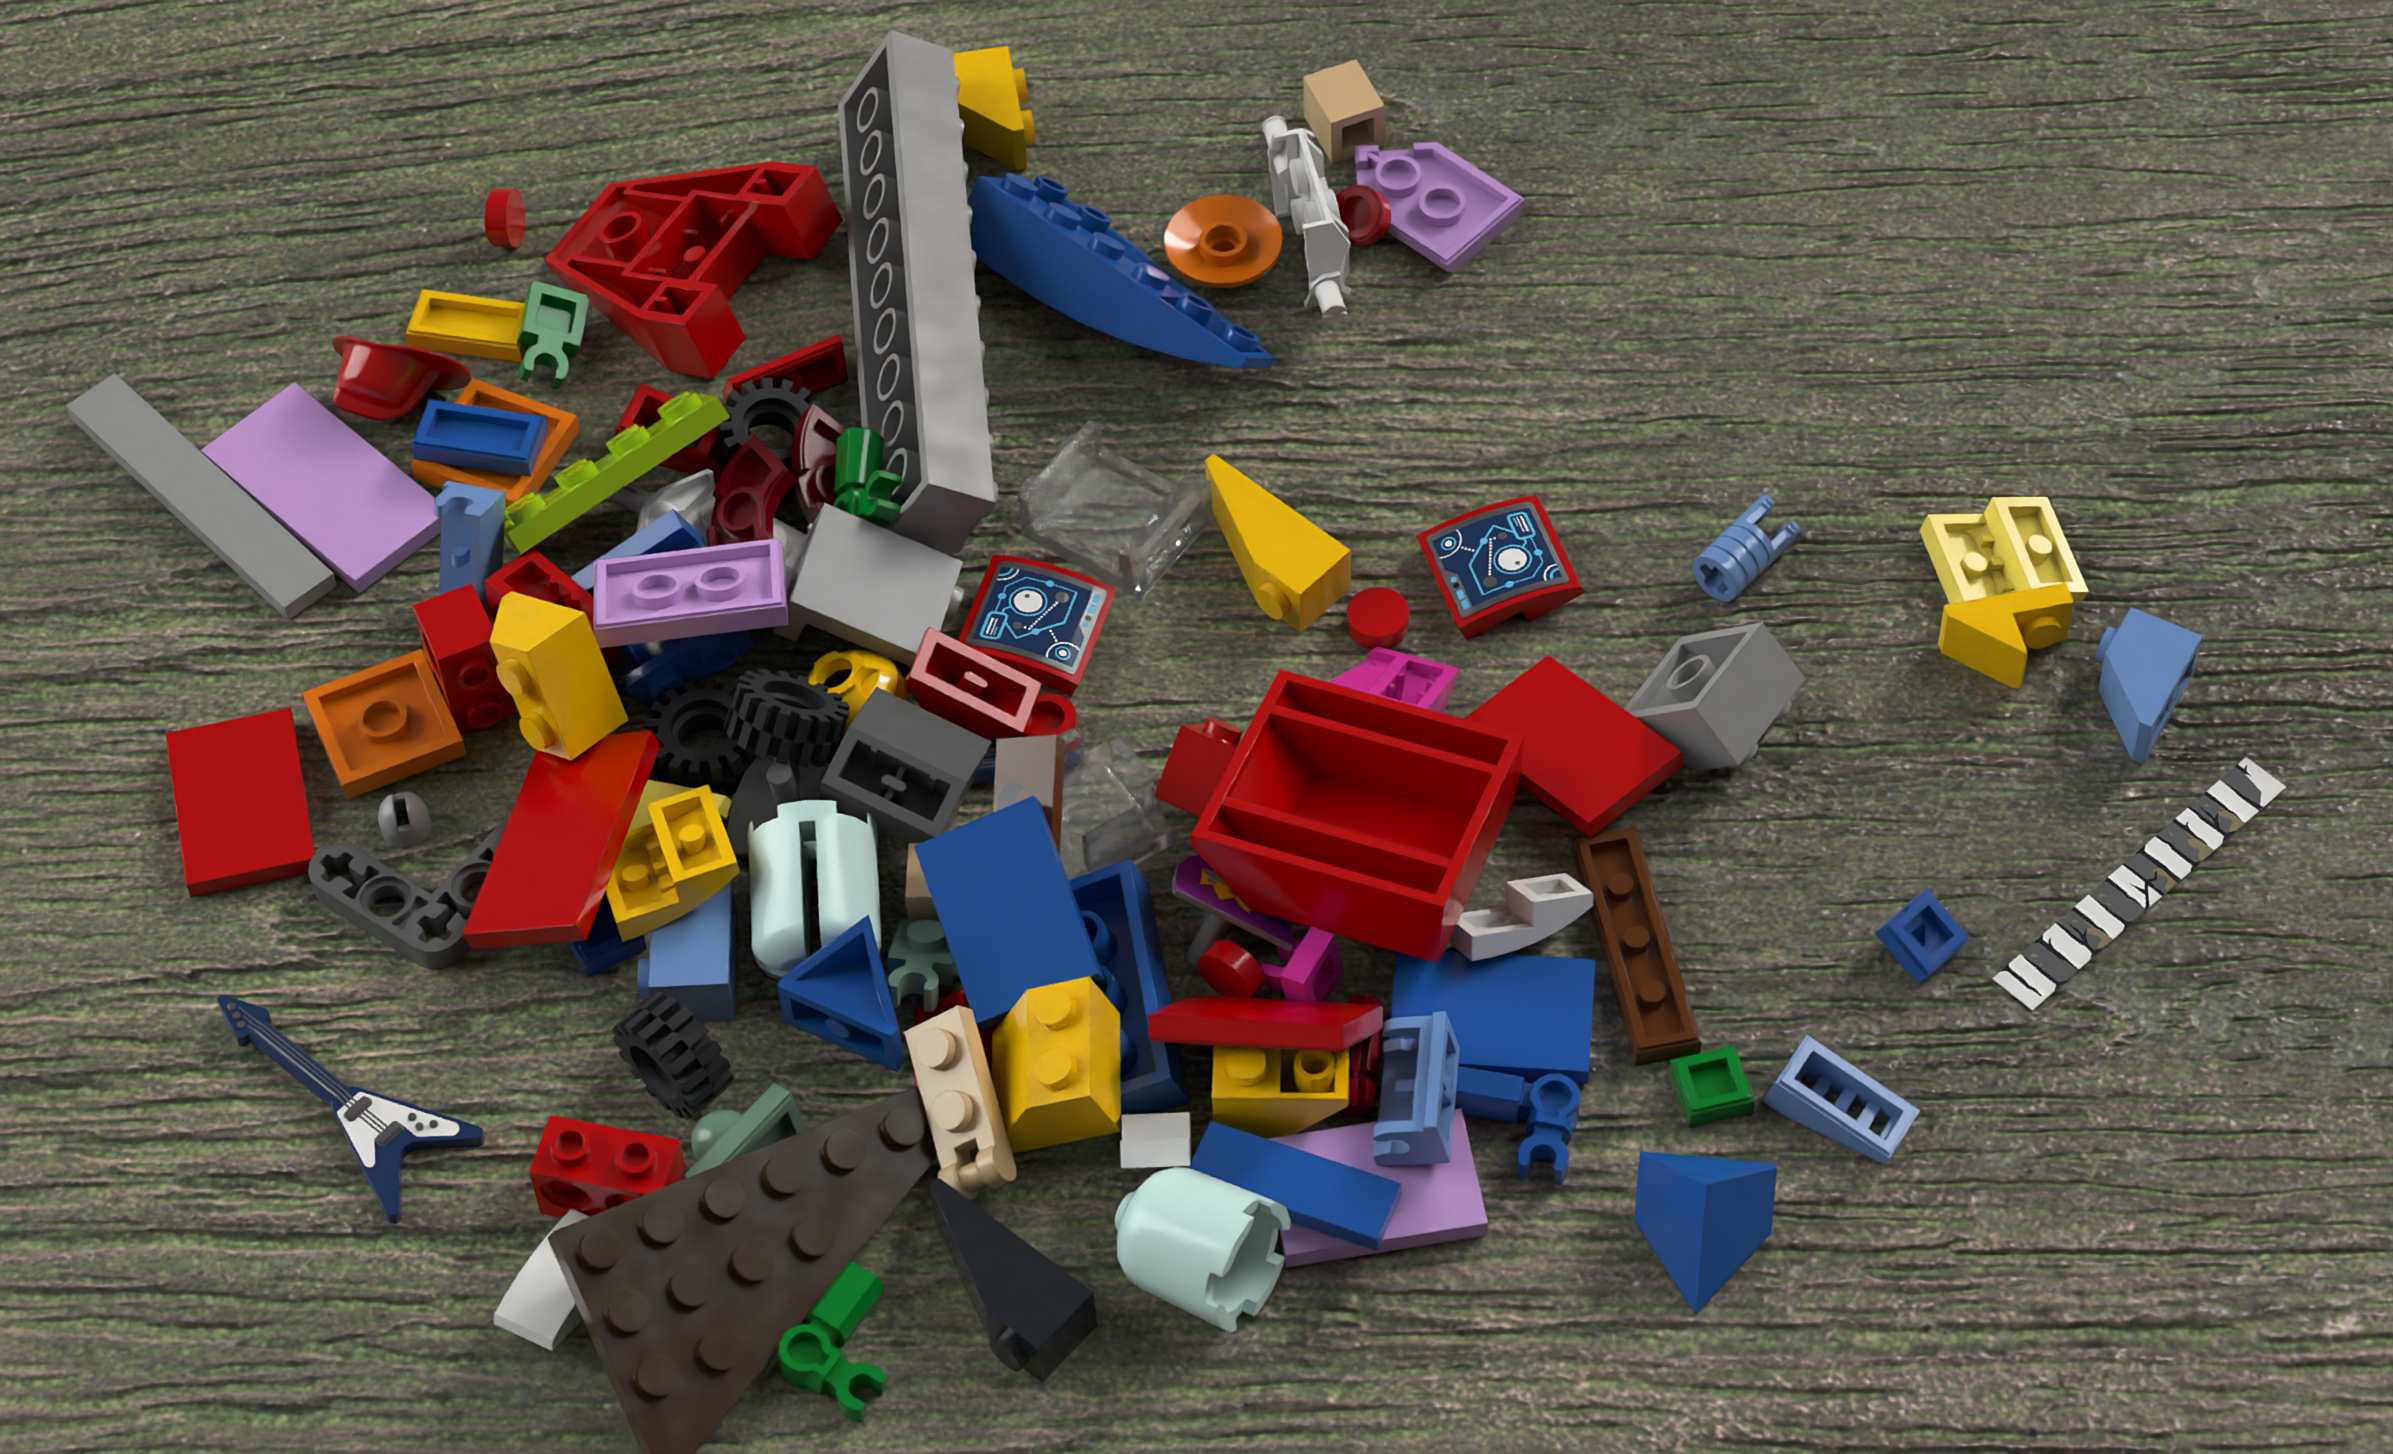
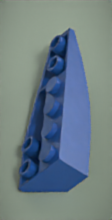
M1006 173L1004 178L978 177L967 199V205L972 209L970 224L971 248L975 251L977 259L1037 300L1082 324L1131 344L1189 360L1240 369H1271L1276 358L1258 345L1260 339L1254 333L1228 321L1211 304L1197 296L1132 242L1110 228L1112 220L1106 214L1087 205H1080L1079 207L1067 199L1066 196L1069 191L1060 183L1040 175L1036 177L1035 181L1026 180L1012 173Z

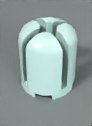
M803 800L778 805V818L761 824L756 830H754L751 821L747 833L751 942L753 956L760 968L769 977L781 980L785 974L813 955L811 878L817 877L822 948L869 914L880 954L882 942L877 855L878 830L871 814L867 812V823L856 817L837 813L836 801Z

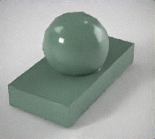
M773 1083L744 1114L728 1109H720L701 1117L691 1133V1150L697 1162L684 1175L685 1179L806 1131L791 1092Z

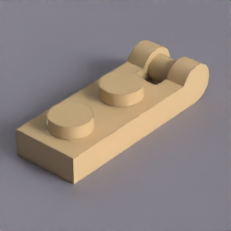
M956 1006L904 1031L941 1166L938 1178L942 1179L970 1201L978 1196V1190L985 1186L996 1189L1014 1181L1017 1173L1016 1165L973 1010ZM978 1147L979 1152L976 1155V1161L972 1162L969 1151Z

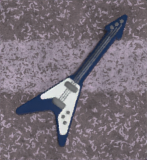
M226 995L218 997L217 1001L220 1011L239 1046L245 1047L251 1042L332 1108L336 1122L390 1223L397 1224L402 1218V1162L407 1154L415 1150L479 1147L484 1144V1133L479 1126L355 1086H346L271 1025L270 1013L267 1009Z

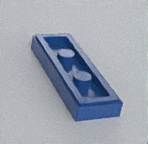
M1212 1120L1188 1167L1285 1206L1291 1223L1375 1251L1378 1250L1402 1196V1183Z

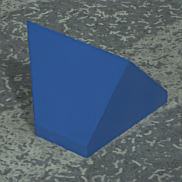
M868 914L782 977L777 985L781 1011L785 1023L898 1072L904 1063L899 1026Z
M1640 1151L1634 1221L1696 1315L1771 1234L1777 1164Z

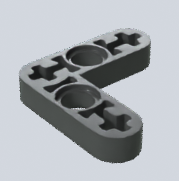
M508 820L498 825L432 894L354 846L348 844L326 846L315 853L309 862L308 874L315 896L324 906L416 964L430 970H443L452 967L472 949L462 934L475 903L464 900L462 896L471 885L484 882ZM350 870L353 883L360 890L356 895L352 883L338 876L329 882L328 876L333 872L342 876ZM396 896L405 901L402 910L389 917H380L371 912L373 905L381 898ZM450 909H452L455 912V915L452 918L449 911ZM446 930L448 931L449 938L445 941L435 937L428 943L426 942L425 936L429 933L440 936Z

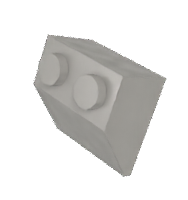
M1754 623L1680 637L1624 707V710L1679 748L1683 754V764L1696 771L1724 767L1735 769L1745 764L1755 755L1758 750L1757 741L1772 723L1778 721L1788 712L1792 704L1790 701L1791 697L1806 678L1764 623Z

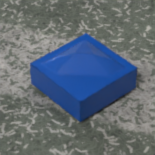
M1928 888L1914 897L1875 932L1917 984L1930 976L1970 940L1969 936Z

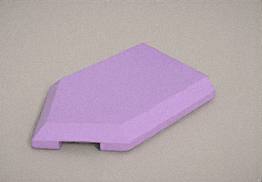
M1438 142L1413 143V149L1379 151L1378 145L1355 146L1357 185H1365L1379 191L1389 202L1391 222L1387 232L1447 272L1455 273L1513 224L1525 206V199Z

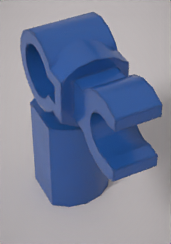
M1458 1066L1455 1109L1461 1108L1463 1115L1518 1124L1519 1119L1528 1120L1526 1127L1528 1138L1521 1143L1517 1154L1518 1177L1527 1179L1531 1163L1537 1159H1547L1554 1164L1553 1184L1562 1185L1567 1178L1569 1167V1153L1566 1145L1570 1143L1573 1131L1579 1122L1580 1090L1577 1084L1569 1077L1561 1074H1547L1531 1084L1525 1083V1077Z

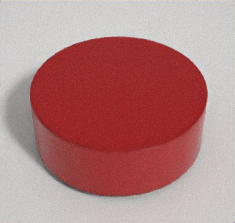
M1359 184L1348 186L1337 194L1336 199L1340 219L1347 226L1349 242L1361 247L1378 242L1387 232L1391 222V208L1386 197L1375 189Z
M493 189L487 197L484 210V225L487 238L495 248H517L522 242L525 232V207L521 193L517 189Z
M1371 587L1358 592L1352 597L1347 606V630L1350 637L1358 645L1367 649H1374L1376 647L1389 649L1398 645L1404 640L1409 631V606L1405 598L1398 592L1385 587Z
M1038 694L1024 732L1020 737L1057 734L1065 740V747L1071 748L1078 737V719L1074 705L1068 699L1058 694Z
M1216 940L1198 959V967L1203 978L1222 996L1253 998L1265 983L1263 970L1257 960L1247 950L1234 942Z

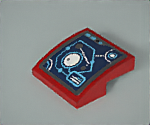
M1538 495L1519 497L1478 508L1436 525L1416 536L1455 623L1466 640L1521 611L1532 622L1585 593Z
M994 554L983 576L957 641L1048 687L1072 697L1080 684L1117 589L1091 577L1056 565L1021 557Z

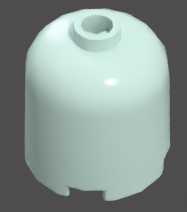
M1176 1166L1154 1173L1135 1192L1127 1194L1120 1203L1115 1216V1227L1118 1230L1117 1258L1127 1279L1137 1287L1217 1327L1233 1332L1237 1329L1236 1318L1243 1311L1255 1316L1275 1286L1285 1261L1284 1256L1274 1252L1278 1238V1229L1289 1230L1290 1217L1287 1208L1273 1200L1198 1171Z

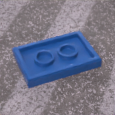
M1034 795L914 846L970 1009L973 1010L976 1024L981 1029L1001 1022L1028 989L1088 976L1093 982L1104 979L1040 801Z
M1444 951L1439 963L1397 952L1391 1019L1397 1017L1433 1016V1012L1446 1011L1460 1047L1458 1066L1521 1076L1529 1081H1536L1547 1074H1561L1569 1077L1577 1084H1588L1595 959L1502 954L1471 961L1460 951ZM1399 1036V1037H1396V1038L1389 1037V1040L1398 1039V1038L1414 1039L1413 1037H1410V1036Z

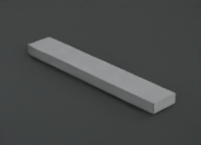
M115 373L66 405L70 419L288 621L337 587L334 573Z

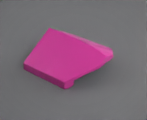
M1376 647L1367 654L1366 661L1335 677L1330 683L1444 713L1458 680L1460 668Z

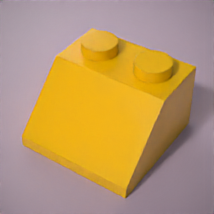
M512 591L501 598L489 642L499 663L496 667L498 678L504 688L513 696L520 713V730L526 741L534 749L573 760L629 720L585 612Z
M1089 976L1026 990L992 1033V1082L1012 1154L1121 1132L1120 1013Z

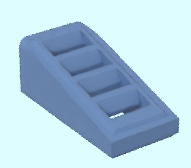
M1808 1035L1803 1039L1762 1100L1764 1104L1781 1115L1883 1164H1886L1920 1112L1919 1109ZM1803 1076L1816 1082L1811 1090L1800 1083ZM1828 1088L1840 1094L1834 1105L1822 1098ZM1853 1101L1865 1106L1857 1120L1846 1114ZM1878 1113L1890 1118L1879 1136L1868 1129Z

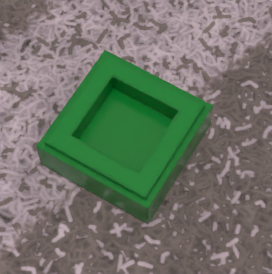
M1735 1046L1670 1060L1669 1073L1689 1128L1754 1113L1755 1099Z

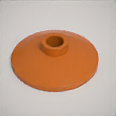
M1213 195L1187 204L1171 218L1164 235L1166 257L1177 273L1191 282L1213 288L1242 286L1261 278L1276 264L1283 246L1282 229L1274 214L1262 204L1237 195Z

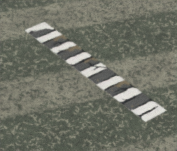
M2244 758L1992 979L2033 1011L2282 792L2286 786L2250 759Z

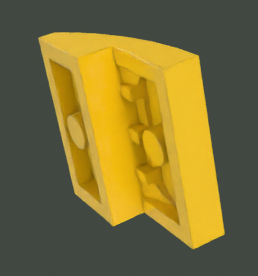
M709 784L646 804L652 824L627 832L605 890L622 942L651 932L687 914L715 895L740 872Z

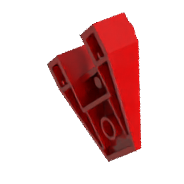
M770 161L610 183L544 261L548 268L573 290L589 295V303L669 372L714 378L727 365L730 357L746 339L727 303L730 297L767 253L812 259L824 247L828 238L842 223L843 219L816 166Z

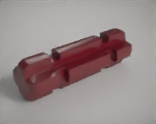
M1356 994L1347 1001V1003L1383 1005L1381 999L1375 995L1363 996ZM1381 1029L1349 1048L1348 1107L1340 1110V1113L1346 1117L1357 1116L1367 1118L1375 1111Z

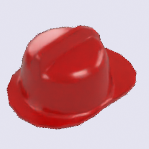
M337 336L332 341L334 350L342 357L334 393V403L340 410L371 420L388 421L401 418L415 409L428 389L457 390L465 388L471 381V373L463 364L448 356L430 350L378 344L350 336Z

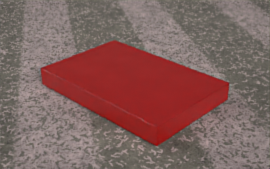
M1549 655L1464 718L1469 721L1525 735L1519 785L1590 838L1683 767V754L1679 748Z
M291 707L165 733L185 881L190 898L308 873L309 862L316 851L296 724Z
M1191 995L1149 1014V1038L1155 1042L1342 1052L1383 1028V1005Z

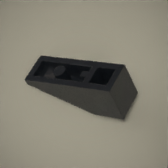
M938 1178L930 1186L935 1223L990 1341L991 1350L1011 1370L1018 1372L1023 1368L1043 1383L1097 1327L1094 1292L942 1179Z

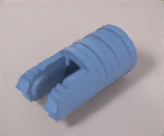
M1762 494L1694 559L1692 564L1693 574L1698 584L1713 598L1725 602L1734 600L1802 534V529L1792 521L1789 525H1783L1771 537L1770 541L1766 534L1754 525L1759 524L1771 512V507L1775 504L1767 494Z

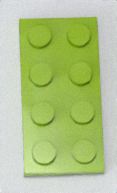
M688 391L679 394L657 410L662 418L660 421L647 429L644 426L638 427L637 424L627 428L606 443L611 453L595 463L592 460L587 461L586 458H583L557 474L554 479L559 487L541 497L540 494L535 495L534 492H530L505 508L507 521H505L503 531L504 540L509 548L519 554H523L730 418L718 397L707 394L697 395L696 392L690 394Z

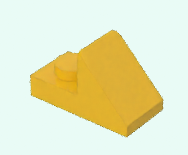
M2060 583L1944 605L1938 641L1941 653L2009 687L2021 689L2027 662L2026 648L2041 649L2056 642L2067 641L2074 605L2067 583Z

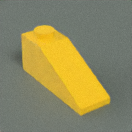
M1213 453L1205 460L1207 501L1258 605L1268 616L1276 620H1284L1301 633L1351 589V550Z

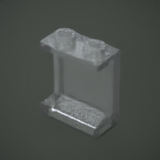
M1088 420L1075 435H1069L1061 442L1055 457L1038 475L1033 474L1024 482L1017 497L1022 536L1140 601L1213 521L1211 481L1190 471L1177 486L1107 449L1102 442L1101 425L1092 420Z

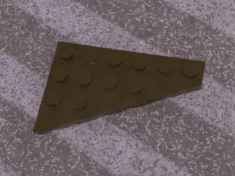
M917 1086L555 1230L547 1238L642 1454H695L779 1351V1343L783 1335L790 1328L802 1323L845 1265L856 1257L937 1158L938 1155L922 1096Z

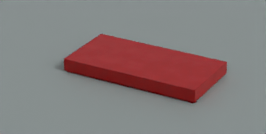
M651 730L607 735L573 760L543 751H536L462 934L472 950L587 939L661 746Z

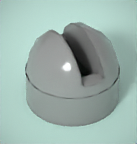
M411 791L395 795L392 793L380 803L378 824L382 837L387 843L395 847L407 848L415 846L427 838L432 828V821L428 807L420 796ZM407 811L410 824L398 826L397 814Z

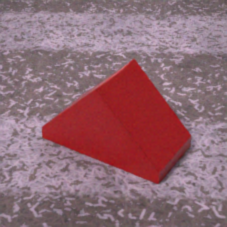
M928 627L923 635L905 683L922 709L983 738L1020 737L1024 732L1042 684L931 627Z

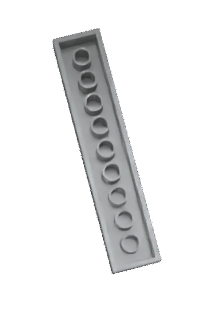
M890 30L838 104L862 428L873 430L883 437L882 471L902 476V483L894 489L890 502L901 505L900 513L892 522H887V525L883 528L952 557L954 553H959L963 549L969 534L981 519L988 517L992 513L998 498V485L993 481L991 463L994 440L993 436L989 434L987 420L989 390L984 386L982 366L985 345L980 340L978 323L981 301L980 297L976 295L974 280L976 253L971 248L970 237L972 209L967 205L965 184L968 176V165L963 161L961 141L964 132V122L959 118L957 98L960 90L959 77L955 76L953 50Z

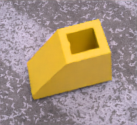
M1008 46L953 53L955 76L959 77L960 90L957 98L959 118L964 122L962 143L1016 171L1027 169L1025 145L1036 144L1031 109L1020 111L1019 103L1028 102L1024 69H1012Z
M1224 1045L1213 1046L1212 1110L1213 1121L1269 1139L1294 1135L1348 1107L1349 1048L1342 1052Z

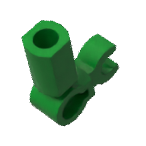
M848 428L837 438L834 493L838 497L833 507L884 527L887 525V522H892L900 513L901 505L890 502L894 489L902 483V476L882 471L883 437L879 433L865 428Z
M848 1262L807 1315L806 1320L808 1324L792 1327L783 1335L779 1343L780 1370L784 1380L791 1386L798 1389H811L821 1396L829 1393L836 1398L837 1407L845 1417L852 1421L863 1422L866 1417V1404L854 1398L850 1394L851 1391L859 1386H868L875 1392L883 1395L887 1389V1377L880 1368L873 1364L865 1362L851 1364L847 1361V1354L837 1347H843L885 1290L877 1276L854 1262Z

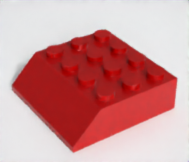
M1279 669L1190 836V846L1250 910L1439 963L1519 792L1525 735Z

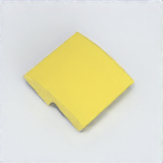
M1992 497L1983 514H1928L1919 530L1949 604L2060 583H2067L2074 603L2084 600L2089 592L2048 497Z

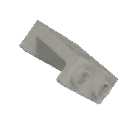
M824 503L806 535L787 589L788 625L775 626L773 633L796 642L806 623L907 665L903 675L906 680L925 631L928 627H931L940 632L943 621L950 624L959 608L964 589L956 586V582L963 561Z

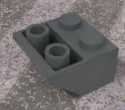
M875 687L850 724L821 781L819 800L836 801L837 810L856 817L867 823L868 812L875 820L878 830L907 844L925 842L948 832L992 742L881 688Z

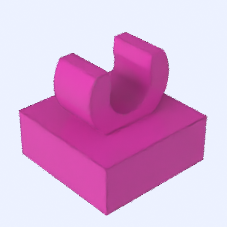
M1311 926L1302 942L1293 938V947L1290 952L1277 946L1280 959L1288 961L1285 967H1275L1264 962L1261 965L1265 979L1264 985L1274 992L1284 993L1286 1000L1326 1002L1343 975L1335 934Z

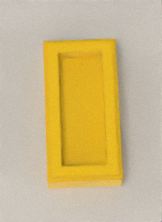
M422 289L405 332L408 347L521 363L529 346L528 344L517 342L525 303Z

